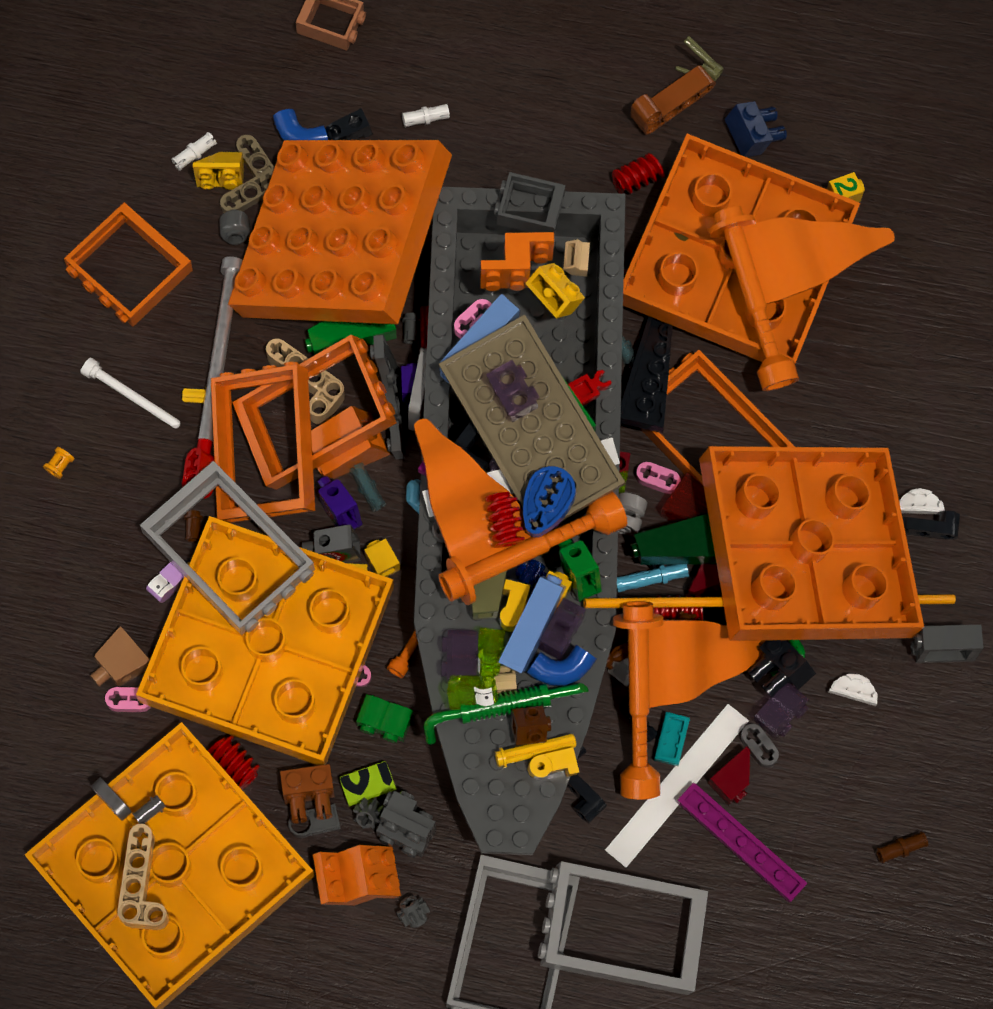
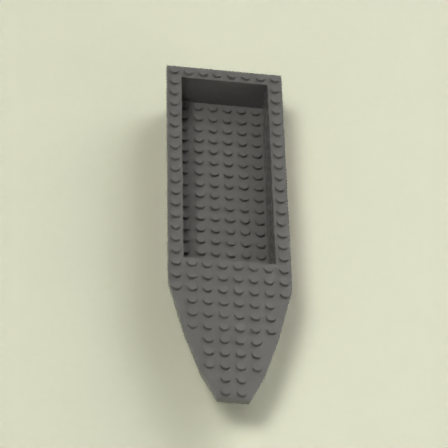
M442 187L433 213L424 419H428L445 437L454 443L471 421L451 385L441 377L439 363L460 340L454 332L455 320L475 301L485 299L492 304L503 294L520 310L519 317L524 314L526 315L567 384L585 374H588L590 379H593L597 371L604 370L605 373L599 380L603 383L611 380V385L607 390L599 391L601 393L599 397L583 405V407L595 422V433L600 441L613 438L620 461L625 194L565 191L554 234L553 260L542 264L530 261V277L539 266L555 263L563 269L565 243L567 241L579 239L581 242L590 243L587 277L571 275L564 270L566 277L579 287L585 299L571 315L556 319L530 288H524L520 291H514L510 288H500L497 291L481 289V260H504L505 233H530L497 225L498 216L494 215L497 201H502L503 194H500V189ZM513 189L507 214L546 223L552 198ZM478 308V315L476 316V318H477L480 314H482V313L484 314V312L487 310V308H485V309H483V310L480 309V308ZM470 321L467 325L460 324L461 331H463L464 329L468 331L469 325L472 321ZM480 436L470 452L488 462L484 470L486 473L499 470L497 463ZM421 474L414 627L431 709L434 714L440 711L459 708V701L466 700L469 702V699L474 701V687L484 689L483 667L504 666L498 662L513 632H507L500 626V612L506 606L508 596L502 595L498 618L473 620L471 604L466 605L460 598L451 602L443 592L439 582V574L447 570L446 560L450 558L445 543L436 541L432 535V526L436 519L434 516L429 517L422 491L428 490L427 479L425 475ZM618 488V489H616V490L613 491V492H614V493L617 495V497L619 498V488ZM588 506L561 521L558 527L585 516ZM590 529L573 537L574 543L577 541L584 542L599 567L602 592L589 598H617L618 531L605 535ZM558 545L553 546L548 552L507 570L506 579L530 585L529 600L541 576L546 577L549 571L553 573L558 571L564 574L560 561V547ZM571 587L558 615L553 614L531 664L540 652L555 661L566 659L575 645L597 658L591 669L580 680L569 684L582 683L588 687V692L551 699V706L543 707L545 715L550 716L551 731L547 732V740L574 734L576 739L574 752L577 760L589 728L616 632V627L613 625L616 608H584L583 600L578 601ZM483 649V663L480 665L479 674L478 653ZM527 670L523 673L515 671L517 692H519L518 689L524 691L523 688L529 690L528 687L534 689L533 686L539 688L538 685L545 684L527 674ZM547 684L548 690H549V689H554V688H559V687H564V686H550V685ZM512 711L509 715L506 712L504 716L503 714L500 717L496 715L495 718L491 716L490 719L486 717L485 720L481 718L480 721L476 719L475 722L471 720L470 723L466 724L462 723L461 718L437 724L435 726L457 802L480 852L484 854L533 855L561 804L571 776L566 777L565 770L550 773L541 780H536L529 775L527 769L529 762L533 758L507 764V768H503V766L498 767L495 752L499 751V748L507 750L523 746L516 745L511 728Z

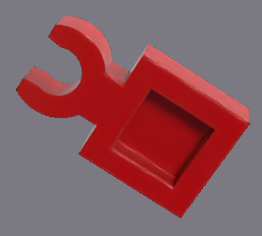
M604 370L597 371L593 379H590L588 374H585L568 384L582 405L598 398L601 394L599 391H605L611 385V380L606 383L599 380L605 373Z

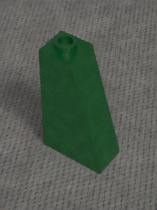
M708 514L634 534L633 543L630 544L634 558L638 557L640 565L717 564Z

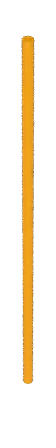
M954 594L918 595L920 604H955L956 601ZM722 597L583 599L584 608H623V603L630 601L653 603V608L724 607Z

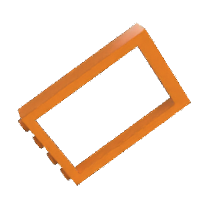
M352 334L298 365L308 369L309 380L355 354L380 418L313 454V469L397 423L394 418L395 410L385 396L387 393L386 388L376 375L378 369L367 353L369 351L367 343ZM293 381L262 385L232 402L265 486L276 490L298 478V463L283 471L259 407L293 389Z
M700 350L694 354L689 353L683 358L682 364L675 369L673 367L669 370L667 395L695 371H698L771 447H795ZM639 428L705 496L702 476L659 432Z
M286 362L282 367L267 365L258 371H255V369H243L239 374L225 372L220 373V377L211 378L214 460L234 482L235 462L231 390L293 381L299 498L257 504L269 518L315 511L308 369L298 365V362ZM219 486L216 487L217 519L228 523L252 520L240 507H237V504Z

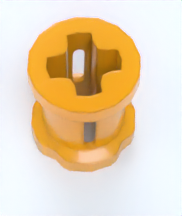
M57 447L55 449L56 453L49 463L43 465V468L52 476L61 479L64 469L69 462L72 463L75 459L70 453Z

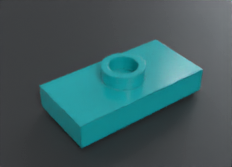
M666 712L654 761L679 766L690 721L689 717Z

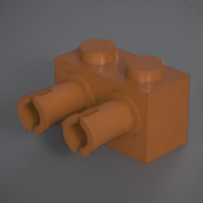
M330 764L280 771L285 805L290 804L292 823L299 824L298 813H300L301 823L308 820L305 802L315 800L316 819L324 820L323 810H325L326 819L332 818L330 798L335 797Z

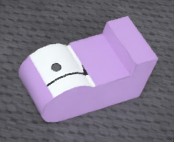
M171 562L159 572V575L150 581L146 588L160 603L165 602L180 588L184 575Z

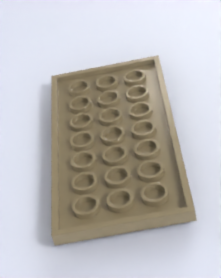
M525 314L439 363L445 377L515 496L518 498L522 508L530 478L536 471L548 466H555L566 470L572 476L575 483V501L563 520L625 485L624 479ZM557 475L556 478L551 477L553 486L551 489L546 488L548 497L546 500L541 499L543 507L546 508L547 505H552L550 498L553 493L557 494L556 484L563 482L561 475ZM540 514L536 522H531L535 530L537 527L542 528L540 523L542 514Z

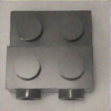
M389 791L383 804L385 808L429 828L432 841L436 832V821L432 820L433 816L424 811H419L418 813L417 801L414 800L415 797L405 791H401V793Z
M384 808L380 816L381 822L376 830L377 836L380 837L379 841L390 847L395 844L403 848L402 852L410 857L415 858L416 855L422 857L431 840L430 829Z

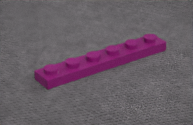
M694 782L677 800V803L789 903L807 885L803 878Z

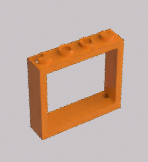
M125 202L64 258L67 273L74 279L78 277L83 282V287L89 293H96L99 296V301L106 308L111 307L116 311L115 315L123 323L128 322L133 327L193 271L191 260ZM124 223L129 225L176 267L131 312L79 266Z

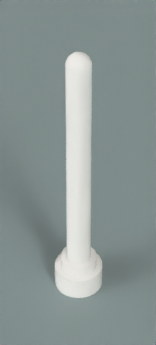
M90 357L82 366L80 373L90 379L92 377L93 379L101 380L171 427H180L181 423L177 418L104 372L102 367L99 366L100 363Z

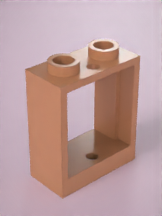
M305 0L296 20L297 34L347 51L350 44H354L358 35L356 30L359 24L363 25L366 12H364L363 2L359 0ZM320 4L353 15L344 36L311 24Z

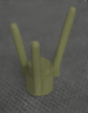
M688 36L684 43L704 61L702 67L716 81L724 68ZM676 66L675 68L677 71H680L684 74L691 71L679 66Z

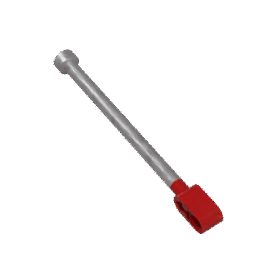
M225 257L222 259L221 273L224 275V282L197 448L190 450L186 456L182 487L212 461L215 462L214 456L210 455L213 441L211 378L220 377V373L224 372L233 308L228 305L235 285V277L243 261L237 257ZM213 490L209 494H207L203 499L208 498L212 494Z

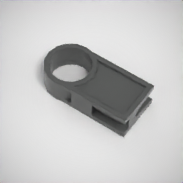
M331 805L333 816L330 819H326L325 810H323L324 820L316 819V808L306 810V816L310 820L311 826L304 833H297L292 829L290 817L288 826L291 834L297 838H306L341 829L336 805Z

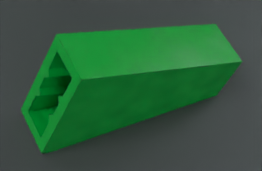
M322 321L308 329L309 338L305 339L308 353L313 352V355L320 353L351 334L363 339L369 346L374 344V336L384 335L386 341L396 339L395 324Z

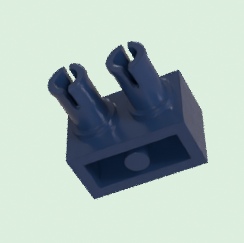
M755 101L736 104L725 118V122L742 156L762 155L771 142L786 139L787 131L784 130V126L768 128L765 123L776 121L778 114L775 111V107L758 109Z

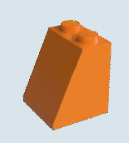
M350 406L311 430L312 455L375 421L372 414ZM378 433L322 464L317 469L321 475L335 479L382 459L391 453L388 451L381 433Z

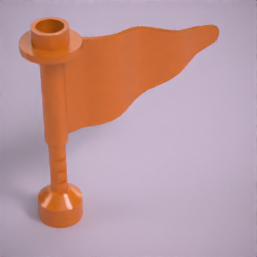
M741 206L725 208L714 214L716 224L709 228V235L711 238H726L748 312L753 317L765 356L757 371L762 391L780 389L797 382L799 376L794 361L778 352L766 314V304L778 302L831 280L863 257L894 242L895 236L890 228H871L845 222L809 221L780 217L756 223L753 215H743Z
M420 419L414 424L415 434L425 465L430 505L450 558L446 560L447 570L439 574V582L443 592L451 602L460 598L466 605L475 603V585L548 552L551 547L590 529L610 535L627 526V516L624 507L617 495L611 492L590 504L585 516L558 527L541 537H532L526 532L523 510L519 503L515 501L511 505L519 507L520 510L513 513V516L521 517V520L515 523V526L523 527V530L516 534L517 536L525 537V540L513 546L493 548L498 543L492 541V536L497 533L490 530V527L495 523L490 522L488 519L493 513L487 511V506L492 503L486 502L485 497L509 491L491 478L466 451L445 437L428 419Z
M630 601L623 603V614L613 617V625L615 627L628 629L629 713L632 716V763L620 774V795L628 799L643 800L660 796V773L648 763L647 715L649 714V708L688 702L701 695L710 687L743 673L763 657L759 647L766 640L730 641L727 625L703 620H664L662 615L653 613V603Z

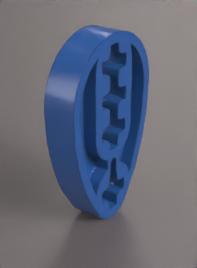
M548 466L539 469L530 478L523 501L524 523L526 532L530 536L541 537L551 531L563 520L573 505L576 497V487L572 476L566 470L555 466ZM557 475H561L563 482L556 484L557 494L553 493L550 498L552 505H547L546 508L543 507L541 499L546 500L548 497L546 488L551 489L553 486L551 477L556 478ZM540 514H542L540 519L542 528L537 527L536 530H533L530 522H536Z

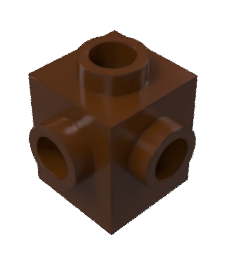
M543 706L512 710L511 728L516 745L547 742V732L551 731L550 716L545 715Z

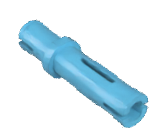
M687 564L659 565V568L617 577V592L661 582L667 584L670 580L689 577Z

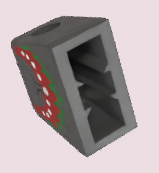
M351 525L314 531V541L302 542V548L341 562L361 561L360 538Z

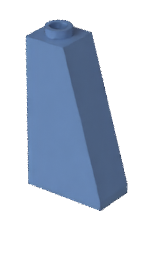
M501 294L441 362L519 318L520 310ZM440 368V375H441V377H442L447 383H449L448 380H447V378L445 377L443 371H442L441 368Z
M548 574L547 577L541 576L498 663L519 673L529 669L566 586L561 584L562 579Z

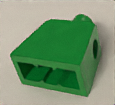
M571 538L558 544L560 547L559 554L562 570L569 577V581H572L571 587L578 601L580 602L584 598H589L602 592L599 567L584 542L577 541L574 543Z

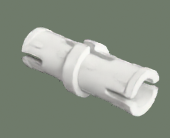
M447 104L430 108L424 106L420 110L402 113L404 127L423 123L428 125L436 120L449 119L450 113Z
M207 132L195 143H189L184 151L171 160L173 164L176 163L175 167L181 171L182 168L193 160H199L201 154L217 144L216 140H212L213 136Z

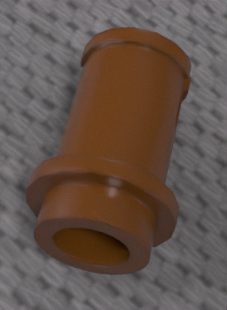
M190 510L184 516L186 521L185 541L199 542L200 522L203 520V516H201L200 511Z

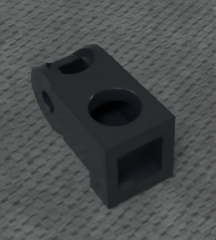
M362 108L332 122L325 129L329 140H356L362 136L366 138L373 135Z

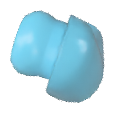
M415 479L411 480L406 486V501L419 514L421 480Z

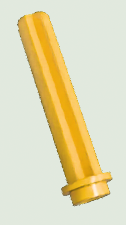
M574 734L548 739L545 743L527 744L507 750L499 748V751L495 752V759L498 767L503 766V768H507V764L531 759L545 753L571 747L575 748L576 739Z

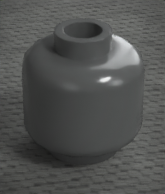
M232 209L221 215L219 227L220 235L224 241L232 245H238L248 239L250 236V221L246 213Z

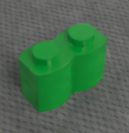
M366 694L356 724L360 727V731L365 734L374 735L375 732L384 735L383 739L391 743H397V741L404 742L414 713L413 710Z

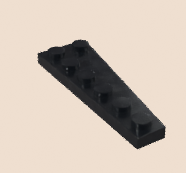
M648 316L621 402L620 424L663 433L673 326Z

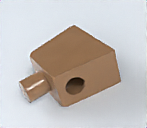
M120 626L95 654L94 658L100 665V668L93 672L90 677L99 687L109 678L119 687L143 674L147 669L150 659Z

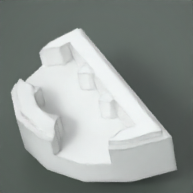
M922 488L910 490L899 500L901 513L938 514L940 511H945L943 502L932 494V491Z
M847 674L833 682L828 692L873 706L877 705L878 694L868 678L860 674Z

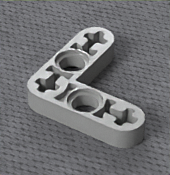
M422 347L408 410V430L415 431L414 424L416 421L424 417L427 348Z

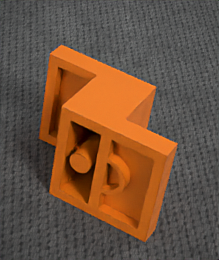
M554 232L505 233L504 260H481V289L497 291L500 288H510L514 291H520L524 288H529L525 283L530 278V261L542 264L553 260Z
M358 845L338 853L318 852L313 854L320 902L323 905L355 906L375 898L394 899L401 896L393 847Z

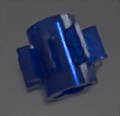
M534 559L529 560L527 564H520L516 570V575L519 576L518 582L530 585V590H534L539 578L547 576V573L544 572L546 567Z

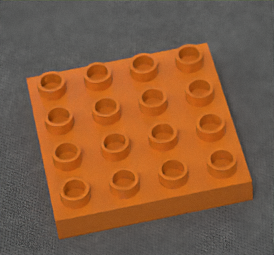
M686 134L624 277L623 306L763 362L765 356L753 317L748 312L726 238H711L709 235V228L716 224L714 214L728 207L741 206L743 215H753L756 223L774 218L789 217L809 221L845 222L852 224L860 202ZM829 281L778 302L766 304V314L778 352L792 359L794 363L797 361Z
M284 140L278 152L277 162L268 188L264 193L263 203L254 229L250 234L249 244L240 270L235 277V285L228 305L243 318L398 324L452 154L439 140Z
M709 446L699 458L730 641L913 638L924 628L889 448Z

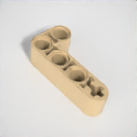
M272 339L266 345L268 362L277 367L284 366L286 362H298L300 364L309 359L281 339ZM326 370L316 375L321 378L318 382L308 380L309 392L314 395L309 401L310 420L319 425L329 420L345 399L343 383ZM334 389L338 390L339 394L331 396L328 392ZM318 407H322L325 409V411L320 414L313 412L314 409Z
M137 824L129 832L118 904V916L127 927L161 930L169 922V915L165 907L160 903L146 902L155 837L150 827L145 824ZM142 833H145L148 838H143V850H141L137 837H141ZM142 857L145 859L142 867H132V862L135 858ZM132 883H140L141 888L139 892L135 894L128 892V888ZM127 909H137V915L133 919L128 920L124 918ZM154 911L163 912V917L158 922L150 921V915Z

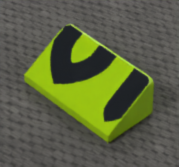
M386 761L339 778L349 806L360 803L364 797L369 800L396 790Z

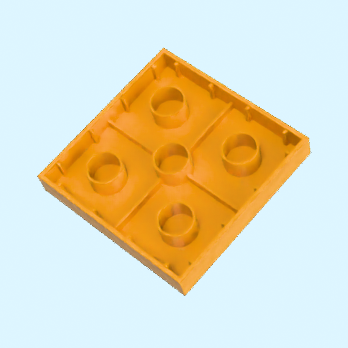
M209 516L189 564L196 574L241 620L300 569L269 536ZM299 547L314 562L315 570L313 571V576L307 582L299 583L295 587V592L288 599L283 598L279 601L274 612L258 620L259 624L254 630L249 633L246 631L241 635L184 576L136 697L139 703L318 766L326 765L394 589L393 579Z
M182 722L107 784L132 813L150 800V796L153 798L157 795L166 806L162 809L163 813H157L145 823V825L150 827L155 837L146 902L160 903L165 907L169 915V922L165 928L161 930L131 928L125 926L120 920L118 904L129 832L133 826L140 823L132 813L123 821L120 820L97 794L24 854L155 1009H163L314 877L311 867ZM142 833L141 837H137L141 850H143V838H148L145 833ZM142 857L135 858L132 862V867H142L145 859ZM137 882L132 883L128 888V892L131 894L139 892L141 884ZM127 909L124 918L128 920L133 919L137 915V909ZM152 912L150 921H160L163 917V912Z

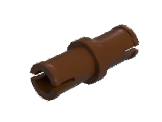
M919 832L905 839L900 837L894 843L877 848L876 854L879 861L883 864L900 856L902 858L908 857L909 853L924 847L926 848L929 846L925 833Z

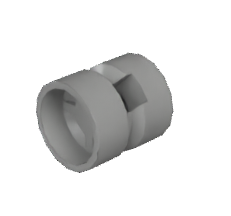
M619 493V500L627 516V526L618 530V533L625 536H634V534H638L642 524L640 518L644 517L648 502L635 494Z

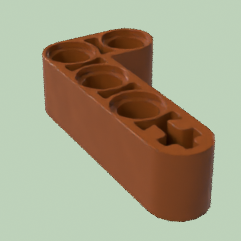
M699 65L654 97L650 98L647 94H644L636 99L631 106V117L645 135L651 134L709 93L715 87L716 82Z

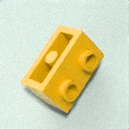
M555 263L539 266L525 283L556 319L571 315L585 299L579 287L571 282L564 274V270Z

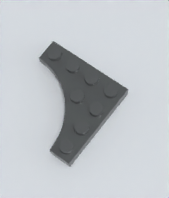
M384 335L374 336V345H370L371 358L375 359L376 367L379 368L382 383L387 391L385 396L395 410L394 418L397 422L395 425L387 428L390 429L387 447L395 459H405L401 369Z

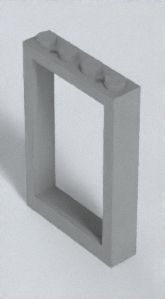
M214 461L140 524L142 533L241 635L246 631L249 633L254 630L259 624L258 620L274 612L279 601L283 598L288 599L295 592V587L299 583L307 582L314 574V562ZM217 486L300 568L243 620L227 606L161 537L166 530Z
M481 855L446 1003L447 1008L500 1009L459 999L487 876L552 891L553 883H550L551 870ZM569 875L557 952L560 955H563L580 879V877ZM549 968L541 1009H551L559 975L558 969Z
M562 861L555 868H552L550 874V883H553L552 893L549 892L546 899V908H549L548 918H544L542 933H545L544 943L540 944L538 950V958L541 959L540 966L684 995L695 992L708 891ZM569 874L691 899L680 978L557 954Z

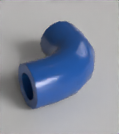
M293 109L281 110L273 115L276 129L283 140H328L324 125L314 128L302 127Z
M575 645L569 656L561 661H555L540 652L526 673L550 686H566L580 680L591 669L597 658Z

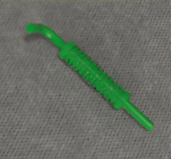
M578 683L548 690L547 684L538 685L539 688L533 686L534 689L528 687L529 690L523 688L524 691L518 689L519 692L513 690L514 693L508 691L509 694L507 692H503L504 695L498 693L499 696L493 694L494 704L490 706L476 704V698L473 699L474 701L469 699V702L466 700L459 701V708L434 713L425 720L426 742L428 744L436 742L434 728L437 724L444 721L461 718L462 723L466 724L470 723L471 720L475 722L476 719L480 721L481 718L485 720L486 717L490 719L491 716L493 718L496 715L500 717L501 714L504 716L506 712L509 715L513 709L541 705L548 707L551 706V699L585 693L589 689L586 685Z

